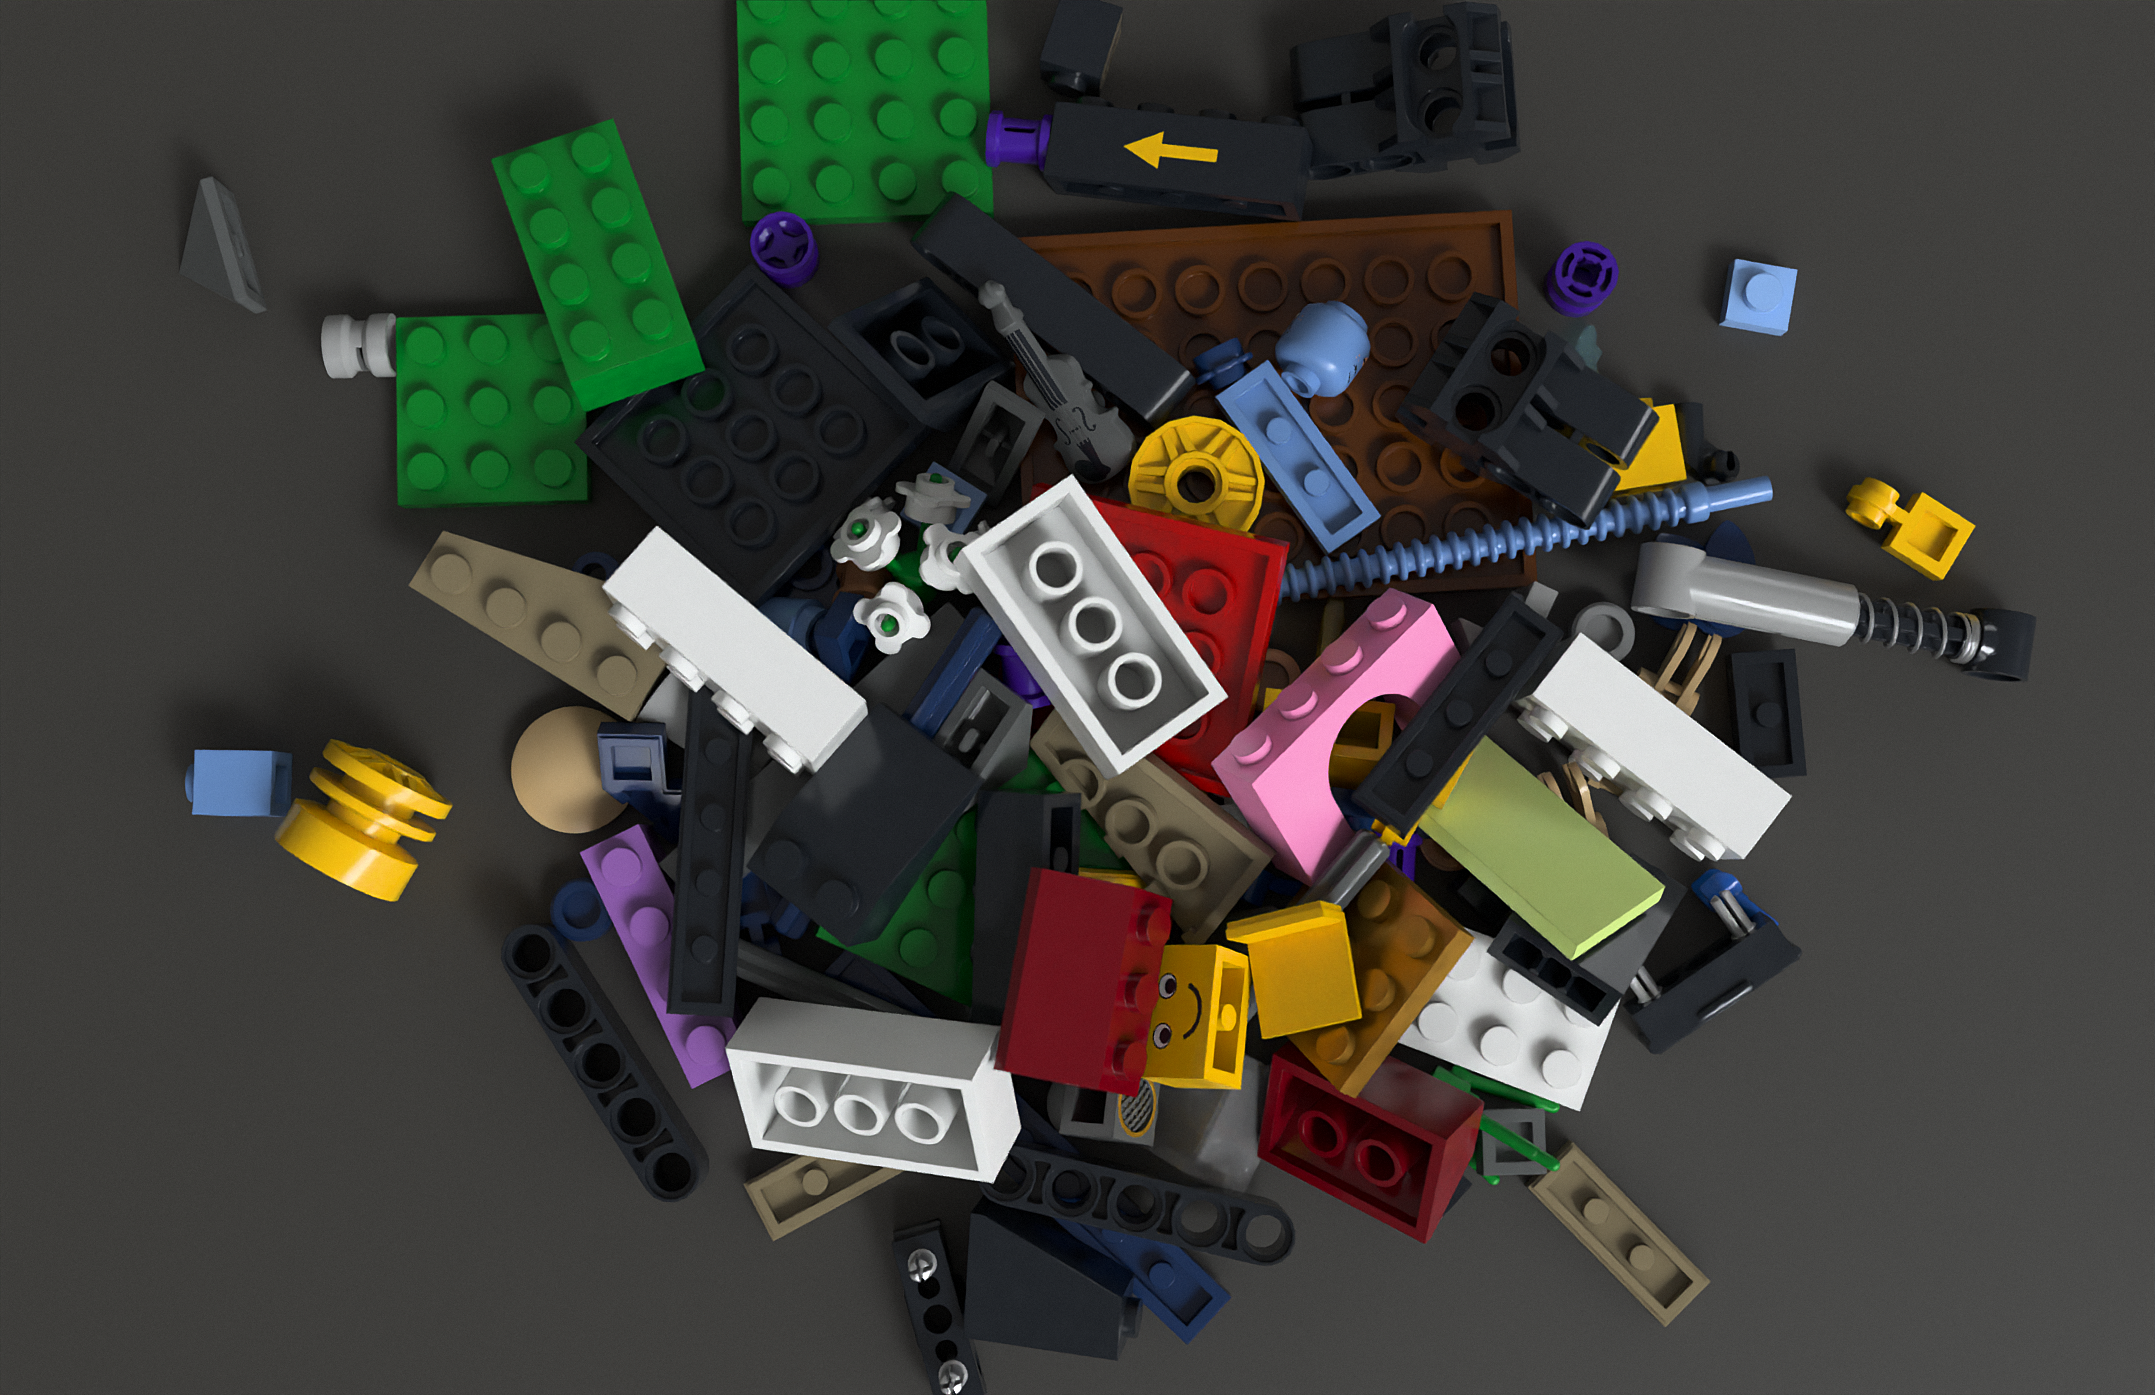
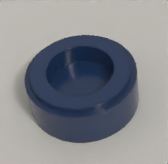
M592 878L571 879L561 885L552 898L550 906L552 922L555 928L570 940L579 942L596 940L607 934L614 925Z

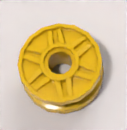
M1190 416L1169 421L1146 437L1132 459L1128 489L1131 504L1248 532L1261 508L1265 480L1259 455L1243 433L1219 419ZM1201 472L1212 480L1215 491L1205 502H1188L1178 492V483L1187 473Z

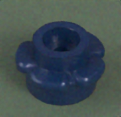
M1238 337L1202 353L1191 360L1199 375L1195 379L1196 384L1200 385L1209 381L1213 391L1216 392L1237 382L1248 374L1244 363L1253 358L1252 352L1245 354Z

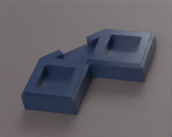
M601 722L597 732L602 789L621 804L628 802L653 822V830L671 844H678L682 778H670L666 723Z

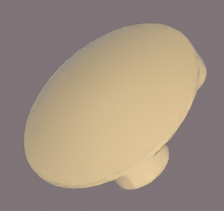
M570 706L542 715L525 730L513 754L511 777L519 802L533 819L559 832L585 833L609 824L624 811L629 803L621 804L602 789L597 741L600 723L617 722L615 719L593 708Z

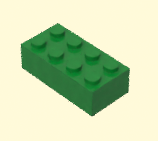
M613 118L491 159L570 384L584 412L705 371L695 337Z

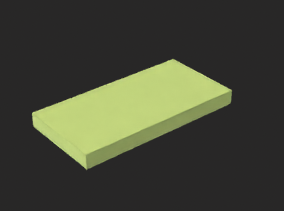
M1487 736L1475 748L1442 810L1431 804L1418 824L1424 832L1571 961L1659 902L1665 886Z

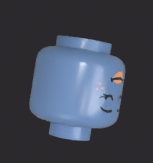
M1338 301L1310 303L1299 311L1275 346V358L1283 371L1281 378L1287 387L1305 398H1311L1314 394L1321 397H1336L1346 390L1370 355L1371 345L1366 334L1368 327L1364 319L1351 307Z

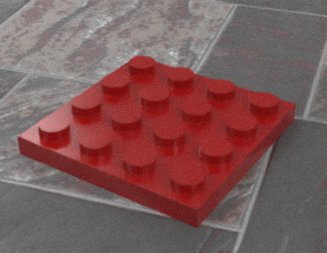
M1042 482L1033 485L1030 502L1054 487V485ZM1086 493L1228 695L1225 700L1154 749L1152 753L1199 790L1232 798L1211 763L1231 744L1237 734L1245 730L1252 723L1290 542ZM1000 661L998 678L1003 682L1002 666ZM1053 704L1033 709L1030 741L1055 708Z

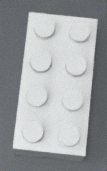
M1072 474L961 549L955 558L954 565L1105 780L1121 774L1228 697Z
M658 526L650 532L602 586L613 603L608 614L617 621L616 626L644 650H647L653 642L663 649L659 656L668 664L666 666L667 669L694 692L697 693L703 685L711 689L715 693L711 700L718 706L717 711L746 735L753 727H756L767 737L763 744L769 749L767 751L768 754L795 777H798L804 769L814 776L868 715L864 698Z
M1581 632L1559 642L1511 702V705L1522 712L1517 721L1527 731L1546 743L1554 737L1572 751L1568 758L1569 762L1575 761L1581 772L1596 782H1599L1603 776L1624 791L1618 799L1626 808L1648 822L1654 816L1674 831L1669 838L1670 841L1685 854L1701 862L1705 856L1714 861L1719 859H1744L1792 797Z
M1465 928L1475 937L1474 941L1398 1042L1580 1112L1620 1000L1598 1027L1488 954L1486 951L1494 941V938Z
M759 997L725 1047L753 1148L993 1183L1021 1130L1011 1074L993 1069L1001 1031L999 1026Z

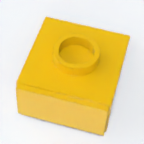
M1319 900L1227 923V940L1245 943L1248 946L1262 1039L1279 1037L1362 1018L1345 913L1342 912L1341 906Z

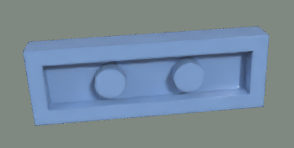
M1269 360L1215 397L1214 402L1233 428L1243 433L1259 455L1261 467L1326 556L1381 517Z

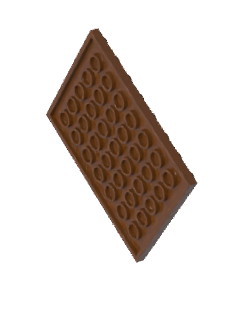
M1512 210L1017 237L1173 357L1195 379L1199 375L1191 360L1238 337L1245 354L1249 352L1253 354V358L1244 363L1247 373H1250L1269 360L1281 377L1283 371L1275 358L1276 343L1299 311L1310 303L1338 301L1351 307L1364 319L1368 327L1366 334L1371 345L1370 355L1346 390L1336 397H1321L1314 394L1311 398L1302 397L1290 390L1381 515L1377 521L1327 555L1331 562L1339 561V555L1343 552L1347 553L1349 559L1356 558L1357 551L1360 549H1364L1367 555L1375 554V548L1379 545L1383 546L1385 551H1392L1395 542H1400L1403 548L1411 547V540L1414 538H1418L1421 544L1429 543V537L1433 534L1437 535L1440 541L1446 540L1447 533L1450 531H1454L1458 537H1463L1465 530L1469 527L1473 528L1475 533H1482L1485 524H1490L1494 530L1500 529L1501 522L1504 520H1508L1512 526H1517L1521 517H1527L1530 523H1533V509L1530 499L1505 483L1502 485L1471 472L1459 464L1462 459L1461 456L1437 441L1432 446L1413 435L1394 416L1474 291L1501 299L1519 311ZM1497 349L1491 352V362L1500 374L1516 376L1521 373L1520 360L1512 351ZM1014 354V363L1017 365L1015 367L1016 395L1034 405L1024 391V379L1027 372ZM1209 381L1200 385L1195 383L1164 424L1190 416L1219 419L1233 427L1214 402L1215 397L1231 385L1214 392ZM1104 398L1105 408H1111L1115 406L1106 398ZM1467 402L1456 406V417L1464 428L1471 431H1480L1486 428L1487 417L1478 405ZM1118 409L1119 418L1135 436L1137 453L1146 437L1153 432L1147 430ZM1046 418L1043 419L1020 465L1022 508L1030 502L1033 485L1042 482L1055 486L1071 475L1061 453L1053 446L1057 441V434L1052 424ZM1132 460L1119 473L1105 482L1087 484L1076 479L1087 494L1131 504L1128 482ZM1262 468L1265 484L1261 508L1248 532L1290 542L1286 565L1291 563L1295 569H1301L1305 560H1310L1313 566L1320 565L1321 559L1326 555ZM1201 472L1187 473L1181 478L1177 486L1182 498L1191 503L1205 502L1215 491L1212 480ZM1517 550L1514 559H1508L1505 553L1499 554L1498 561L1495 563H1491L1487 557H1482L1480 564L1476 567L1472 566L1469 560L1463 561L1462 568L1459 570H1455L1452 564H1446L1444 571L1440 574L1436 573L1434 568H1427L1424 577H1419L1416 571L1408 572V579L1405 581L1400 580L1398 575H1392L1388 584H1383L1380 578H1375L1372 580V586L1369 588H1365L1362 582L1354 583V589L1350 592L1344 586H1337L1334 595H1329L1326 589L1318 590V596L1315 599L1310 598L1308 593H1302L1298 602L1381 597L1389 588L1408 595L1523 589L1534 581L1538 582L1536 551L1534 550L1533 555L1527 556L1523 550ZM1290 596L1282 598V603L1293 602Z

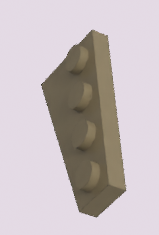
M442 531L408 585L630 722L635 721L667 670L666 666L668 664L659 656L663 649L653 642L647 650H644L616 626L617 621L608 614L613 603L602 588L606 581Z
M1056 708L1053 709L1029 742L1031 748L1066 792L1081 793V809H1087L1106 833L1103 839L1118 858L1124 856L1147 885L1144 890L1173 899L1170 916L1184 932L1181 938L1187 945H1203L1277 853L1276 850L1152 752L1121 774L1105 780Z

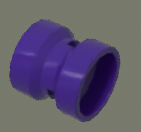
M784 211L770 213L758 221L752 230L750 246L752 255L760 270L778 287L782 288L800 287L810 281L818 270L820 254L813 233L807 223L796 214Z
M1583 241L1574 243L1566 248L1545 275L1543 289L1546 300L1553 310L1563 316L1577 318L1586 316L1597 309L1603 300L1611 294L1617 284L1619 270L1615 257L1609 249L1596 242ZM1579 267L1585 268V269L1589 270L1590 272H1587V271H1585V270H1583V269H1579Z

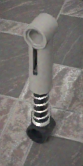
M1646 542L1640 545L1630 607L1634 611L1654 616L1676 619L1695 618L1838 647L1845 644L1851 636L1859 637L1862 645L1866 644L1869 640L1883 642L1887 650L1895 644L1907 647L1910 654L1915 653L1918 649L1930 651L1935 659L1945 654L1951 662L1959 664L1962 674L1970 677L2013 683L2028 682L2037 622L2036 616L2005 609L1974 608L1970 610V614L1955 611L1945 616L1936 607H1929L1919 611L1914 603L1906 602L1900 606H1895L1886 597L1873 602L1870 601L1866 594L1858 593V590L1852 584L1706 556V552L1697 548L1662 542Z

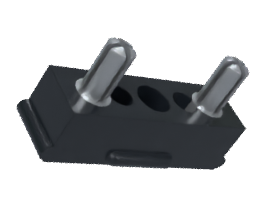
M1729 890L1719 892V894L1740 925L1734 920L1721 899L1715 895L1710 903L1730 932L1657 982H1654L1642 965L1637 975L1646 986V989L1644 990L1637 978L1634 977L1630 987L1636 996L1622 1006L1640 1030L1638 1040L1651 1054L1660 1055L1798 961L1802 955L1801 948L1786 939L1774 920L1761 911L1748 918Z
M940 1218L893 1231L894 1239L891 1244L904 1287V1298L916 1342L921 1349L933 1395L987 1394V1387L974 1340L963 1338L966 1289L961 1275L955 1274ZM929 1276L935 1277L939 1281L940 1287L932 1291L927 1290L923 1287L921 1279L927 1280ZM933 1305H943L950 1310L952 1320L945 1325L934 1324L929 1320L926 1310ZM942 1340H951L958 1349L955 1352L946 1353L940 1349L938 1343Z

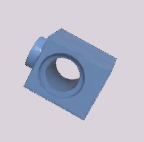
M195 750L194 764L188 767L185 778L186 796L190 802H193L192 814L285 817L291 807L293 754L253 750Z

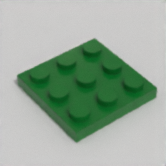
M546 314L396 318L398 506L404 509L592 504V459L574 443L591 425V410L583 411L570 384Z

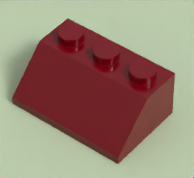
M1031 867L993 1069L1068 1086L1137 1098L1140 1080L1147 1065L1146 1046L1152 1013L1159 998L1158 979L1164 946L1171 931L1170 912L1173 899L1133 886Z
M1289 1040L1273 1054L1256 1157L1426 1244L1432 1237L1473 1156L1485 1101L1390 1055H1387L1357 1097L1353 1098L1339 1092L1296 1045Z

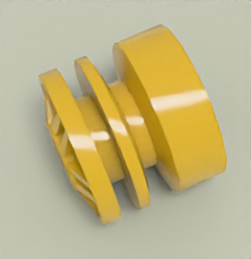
M330 739L322 754L334 766L344 771V776L323 768L314 767L309 775L310 780L331 797L328 804L324 805L312 800L296 798L274 835L275 841L303 862L354 889L386 901H398L418 866L417 860L397 843L400 836L403 835L418 841L432 842L436 835L434 828L414 815V812L418 811L437 819H445L453 805L446 797L434 790L425 777L390 756L371 748L355 747L339 740Z

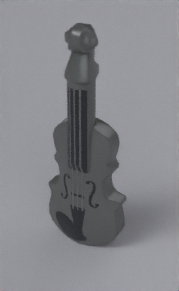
M993 280L983 283L979 287L978 301L981 305L992 310L997 332L1003 335L1026 370L1027 374L1024 379L1025 394L1037 408L1046 413L1044 418L1054 427L1057 441L1053 446L1061 453L1070 473L1079 481L1087 484H1099L1115 476L1130 463L1137 448L1134 434L1118 416V408L1116 406L1105 408L1103 396L1099 392L1091 390L1093 387L1092 382L1084 377L1079 362L1073 356L1068 354L1047 356L1024 322L1023 312L1019 308L1013 307L1002 284Z

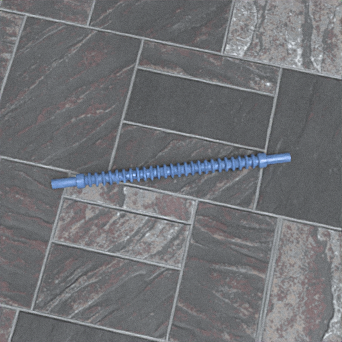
M1766 475L1705 487L1701 482L1684 484L1679 487L1678 493L1675 494L1670 488H1665L1659 498H1656L1655 494L1649 491L1644 494L1643 501H1638L1634 495H1630L1626 498L1624 505H1620L1616 499H1611L1608 502L1607 508L1602 509L1590 530H1583L1572 526L1555 515L1553 519H1548L1544 513H1540L1537 515L1536 522L1530 523L1527 517H1521L1517 526H1512L1508 520H1504L1501 522L1500 529L1494 530L1490 524H1485L1482 533H1475L1474 529L1469 527L1465 530L1463 537H1458L1454 531L1448 532L1444 541H1440L1437 535L1433 534L1429 537V543L1421 544L1418 538H1414L1411 540V547L1403 548L1400 542H1395L1392 551H1385L1384 547L1379 545L1375 548V554L1367 555L1364 549H1360L1357 551V557L1349 559L1347 553L1343 552L1339 555V561L1331 562L1328 556H1324L1321 559V564L1318 566H1313L1310 560H1305L1303 568L1295 569L1293 564L1288 563L1285 566L1277 606L1281 605L1282 598L1285 596H1290L1293 602H1298L1300 594L1308 593L1310 598L1315 599L1318 596V590L1326 589L1329 595H1334L1337 586H1344L1350 592L1354 589V583L1362 582L1365 588H1369L1372 586V580L1375 578H1380L1383 584H1388L1390 576L1398 575L1400 580L1405 581L1408 579V572L1416 571L1419 577H1424L1427 568H1434L1435 572L1440 574L1444 571L1446 564H1452L1455 570H1459L1462 568L1463 561L1469 560L1471 565L1476 567L1480 564L1482 557H1487L1491 563L1497 562L1501 553H1505L1508 559H1514L1517 550H1523L1527 556L1534 554L1536 546H1541L1544 552H1549L1552 550L1553 543H1559L1562 548L1566 549L1570 546L1572 539H1577L1581 545H1585L1588 543L1589 536L1594 535L1598 541H1604L1607 532H1613L1617 538L1624 536L1626 528H1630L1634 534H1639L1642 532L1643 525H1648L1650 529L1656 531L1660 528L1662 521H1666L1670 527L1677 526L1680 518H1683L1687 524L1701 522L1709 518L1710 512L1772 500V485L1769 477Z

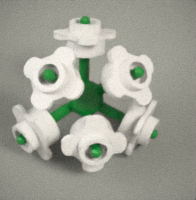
M939 473L918 474L916 483L907 481L896 483L895 491L907 495L904 509L905 515L921 522L916 551L907 552L904 555L899 551L900 538L898 532L901 528V519L895 512L890 511L896 503L892 497H888L885 500H881L879 496L873 499L869 497L861 506L855 508L848 515L847 520L843 523L844 525L833 536L835 542L832 544L830 552L831 556L838 563L852 560L858 568L867 572L877 571L885 567L894 577V582L885 584L874 598L860 599L853 610L856 621L869 628L872 635L876 638V647L886 654H896L901 649L902 643L912 637L923 638L927 635L931 626L930 619L927 616L929 602L937 596L938 590L952 591L958 589L963 594L974 593L953 562L961 549L988 532L990 527L987 521L984 520L979 522V530L965 535L948 530L945 525L952 524L955 521L957 508H969L971 498L954 491L955 481Z

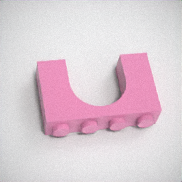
M1389 588L1381 597L1374 600L1367 610L1336 641L1329 644L1322 655L1291 685L1283 689L1277 699L1245 730L1237 734L1231 744L1211 763L1254 834L1277 851L1271 859L1274 866L1310 887L1355 835L1332 796L1328 780L1331 750L1343 724L1362 704L1382 695L1386 703L1396 704L1394 718L1401 731H1403L1461 658L1434 604Z

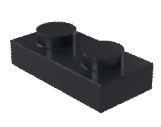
M1795 648L1739 652L1725 655L1734 752L1769 779L1807 776Z

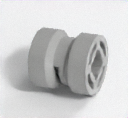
M374 313L366 320H354L348 314L326 316L322 325L321 347L328 375L333 379L353 378L359 371H370L376 377H396V316L393 313Z

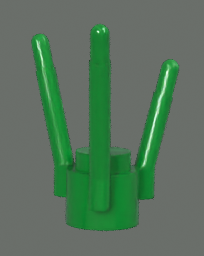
M1437 1064L1429 1074L1477 1098L1479 1096L1471 1092V1088L1531 1108H1543L1544 1111L1550 1113H1557L1560 1108L1556 1102L1473 1074L1456 1064L1452 1066L1450 1071ZM1482 1113L1479 1126L1481 1130L1550 1171H1558L1560 1169L1558 1159ZM1474 1151L1468 1165L1476 1171V1152ZM1481 1175L1491 1185H1497L1500 1182L1499 1175Z

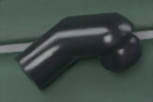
M1697 402L1674 404L1686 473L1696 482H1701L1705 487L1734 481L1740 470L1739 460L1733 451L1725 452L1722 449L1719 450L1704 439L1703 404Z

